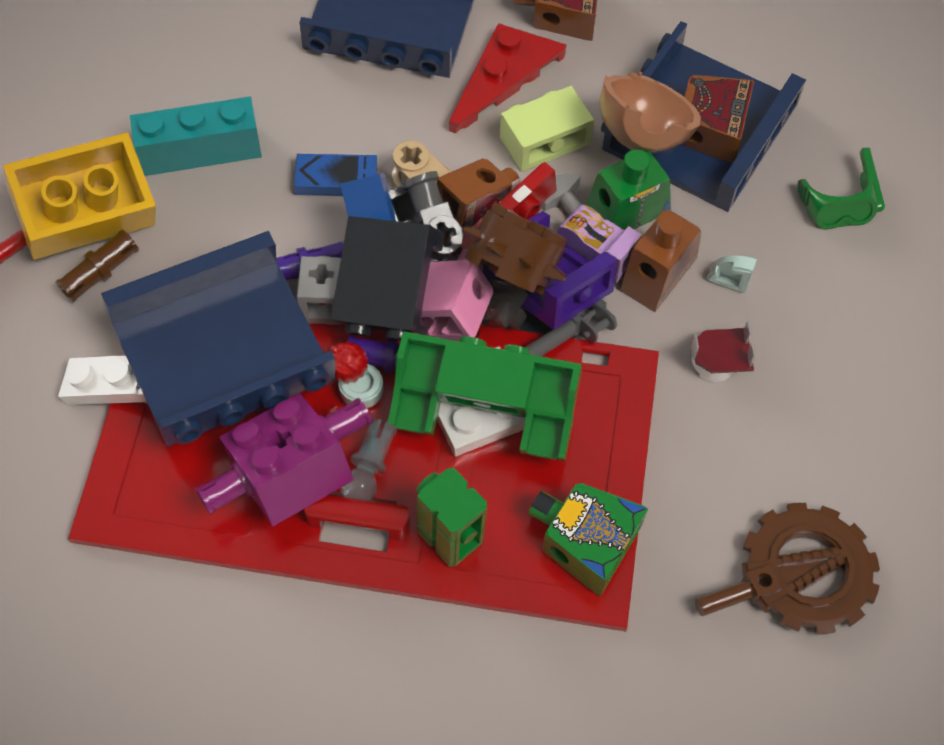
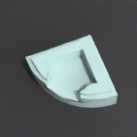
M736 255L719 258L711 265L706 280L745 293L757 259Z

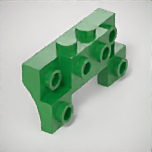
M403 331L397 354L395 385L387 422L390 428L433 436L440 404L444 402L525 418L519 449L520 453L561 462L566 461L574 422L573 414L582 376L581 364L530 355L531 351L518 345L508 344L504 345V349L486 347L487 343L474 337L463 336L460 337L459 342Z

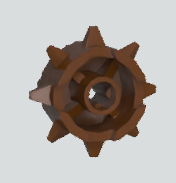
M495 202L491 210L487 209L479 228L469 226L462 228V232L472 240L465 258L476 266H480L481 263L489 266L488 269L496 273L495 276L532 293L535 291L542 296L551 279L565 282V276L567 275L558 268V265L566 250L565 245L568 239L555 233L552 229L533 220L529 221L517 215L516 212Z

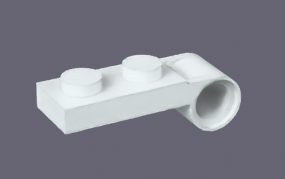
M126 356L69 358L58 395L67 405L146 402Z

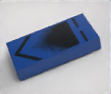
M297 154L294 180L295 195L343 196L340 187L341 183L377 174V155Z

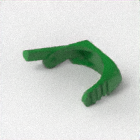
M869 147L862 148L859 152L863 172L860 175V184L863 191L859 194L848 197L829 196L813 189L806 179L798 180L797 190L799 197L804 202V205L808 206V215L820 228L833 229L844 226L864 225L870 222L877 212L885 209L883 195Z

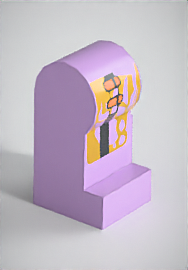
M586 205L578 206L557 231L559 235L568 239L566 243L568 247L588 261H591L605 251L618 260L615 276L616 283L625 274L632 250L642 237V234L629 226L624 231L612 222L604 220L597 211Z

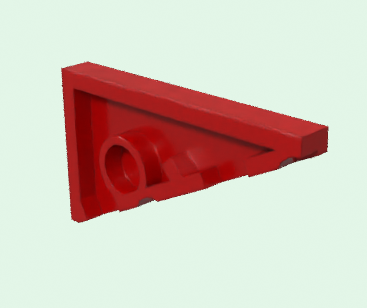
M498 23L449 120V131L457 133L460 129L469 127L478 120V114L491 104L495 106L500 105L518 92L523 84L530 83L539 77L540 69L553 60L558 62L563 60L566 55L567 44Z

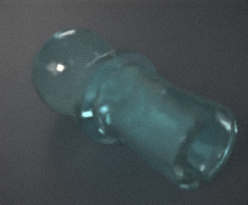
M372 419L373 423L369 425L358 453H354L351 456L350 460L357 468L350 470L354 480L341 487L342 494L345 497L370 500L375 495L377 483L373 474L384 473L386 467L383 462L392 439L397 433V429L390 423H385L381 436L378 438L382 420Z

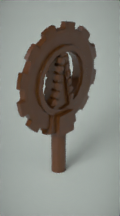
M791 503L787 505L788 511L776 514L772 509L758 520L762 527L757 534L749 531L743 546V550L749 552L748 562L741 564L742 581L696 598L695 605L699 614L705 616L750 600L752 606L758 604L765 613L771 609L778 616L782 617L780 624L789 629L799 632L801 626L814 628L815 635L832 634L836 632L835 625L846 622L851 627L866 615L861 610L865 602L871 604L875 602L880 586L873 583V572L880 571L876 552H868L863 542L867 536L855 523L849 526L839 519L840 512L823 505L819 511L807 509L806 503ZM797 538L817 539L831 547L829 549H820L819 551L811 550L810 552L804 551L799 554L790 553V555L784 554L779 556L781 548L786 543ZM842 566V584L836 592L827 597L820 598L799 594Z

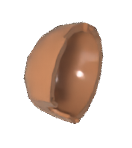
M640 71L638 74L629 72L628 75H612L610 77L605 75L599 99L602 120L616 140L627 148L649 151L652 154L670 151L688 141L700 126L701 116L695 106L683 95L667 85L643 76Z

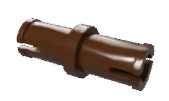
M121 229L117 235L95 252L90 250L84 254L85 260L64 277L55 281L59 288H62L63 294L74 303L77 301V298L101 279L107 281L112 277L111 271L132 254L137 253L139 248L136 244L133 245L135 243L134 240Z

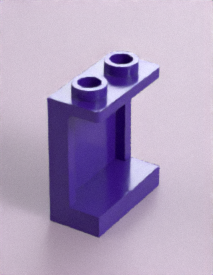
M544 211L527 219L548 228L550 226V215ZM565 245L566 250L558 268L567 275L565 276L566 280L564 282L551 279L543 296L535 291L532 293L495 276L496 273L489 270V266L484 264L483 274L492 285L555 330L613 292L618 260L605 251L591 261H588Z

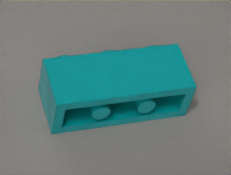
M251 96L130 115L133 146L145 176L262 157Z

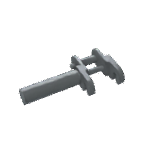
M601 299L587 308L590 312L581 317L578 314L525 348L531 351L530 355L542 357L571 337H576L579 334L590 343H594L598 340V332L604 328L614 330L617 327L616 317L606 309L607 303ZM593 317L598 322L591 325L587 320Z

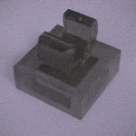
M490 279L489 283L493 287V295L481 324L507 328L510 324L514 330L518 331L527 318L526 313L520 307L528 297V293L525 289L512 283Z

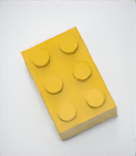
M128 132L3 165L6 186L33 260L112 238L121 229L126 233H130L155 225L156 204Z

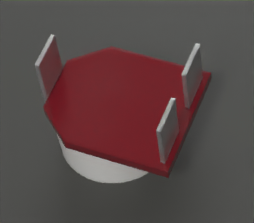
M749 320L746 321L744 328L705 330L698 337L695 334L691 345V360L695 370L699 373V378L708 382H722L728 379L733 372L754 371L755 351L753 343L749 344V337L751 335Z

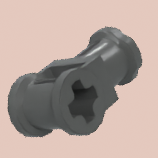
M437 171L426 172L401 183L403 190L408 191L416 213L413 217L414 222L431 225L448 237V241L443 244L442 251L432 250L431 259L441 260L458 249L463 239L462 228L453 218L448 202L443 203L436 180L439 178Z

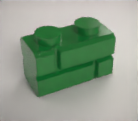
M447 468L440 475L437 472L428 475L416 489L418 493L416 508L417 533L430 547L436 546V554L449 567L457 566L483 544L488 502L474 488L468 489V482L455 468Z

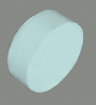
M367 364L368 370L355 383L344 384L339 382L340 396L347 405L356 398H360L366 408H369L381 399L383 379L375 367Z

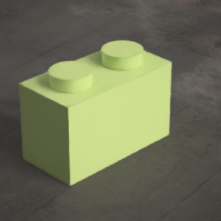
M571 85L558 91H550L544 96L523 105H514L507 111L502 112L500 139L520 171L523 172L541 163L590 145L594 118Z

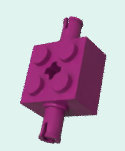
M298 393L220 436L219 438L231 462L232 469L201 487H196L195 490L210 515L244 494H247L249 497L252 496L271 525L275 526L354 480L339 441L359 429L371 425L373 421L370 413L360 398H356L350 404L324 418L322 415L318 416L304 397Z

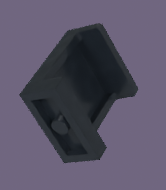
M348 216L330 320L346 325L345 333L370 337L372 329L386 331L385 338L401 341L403 331L426 335L427 327L420 324L431 254L432 250L442 251L445 234L427 224Z

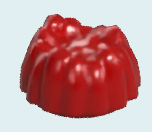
M347 341L345 343L340 342L337 346L331 347L330 351H332L335 357L336 381L343 382L344 384L355 383L364 376V372L368 370L367 364L369 359L366 356V351L359 344Z

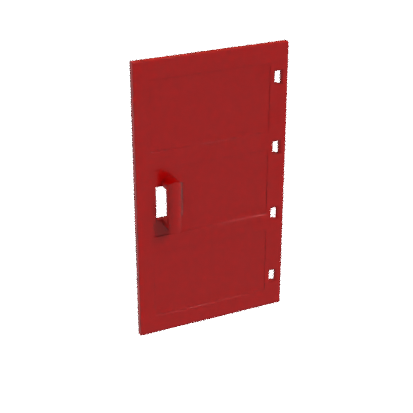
M309 324L324 353L329 352L332 346H337L340 342H347L349 336L383 342L388 341L385 338L386 331L372 329L371 336L366 337L345 333V327ZM480 325L477 332L479 333L477 338L487 343L486 347L496 348L500 346L501 349H504V345L508 344L526 347L545 335L487 325ZM570 338L542 356L582 365V376L573 414L574 422L565 462L521 454L519 449L523 430L455 457L438 421H436L433 436L390 428L387 422L393 398L396 369H394L393 373L384 372V367L373 366L380 372L383 379L381 399L374 406L367 408L373 423L339 441L354 480L275 526L271 525L252 496L249 497L247 494H244L210 515L195 490L196 487H201L232 469L231 462L219 437L269 409L261 408L251 412L234 425H220L205 431L193 442L187 444L176 443L167 447L146 402L110 403L68 539L71 543L626 632L638 534L600 597L545 554L542 546L549 526L528 515L541 490L564 503L577 483L586 484L642 505L659 351L601 342L590 343L587 340ZM583 353L609 356L607 366L583 363ZM336 379L330 380L325 387L317 391L307 392L305 390L300 392L317 415H322L324 418L347 405L340 396L339 382ZM447 468H455L468 482V489L474 488L488 502L483 544L457 566L449 567L436 554V546L430 547L417 533L416 508L418 493L416 489L428 475L434 472L440 475ZM324 522L386 531L389 535L387 551L321 542Z

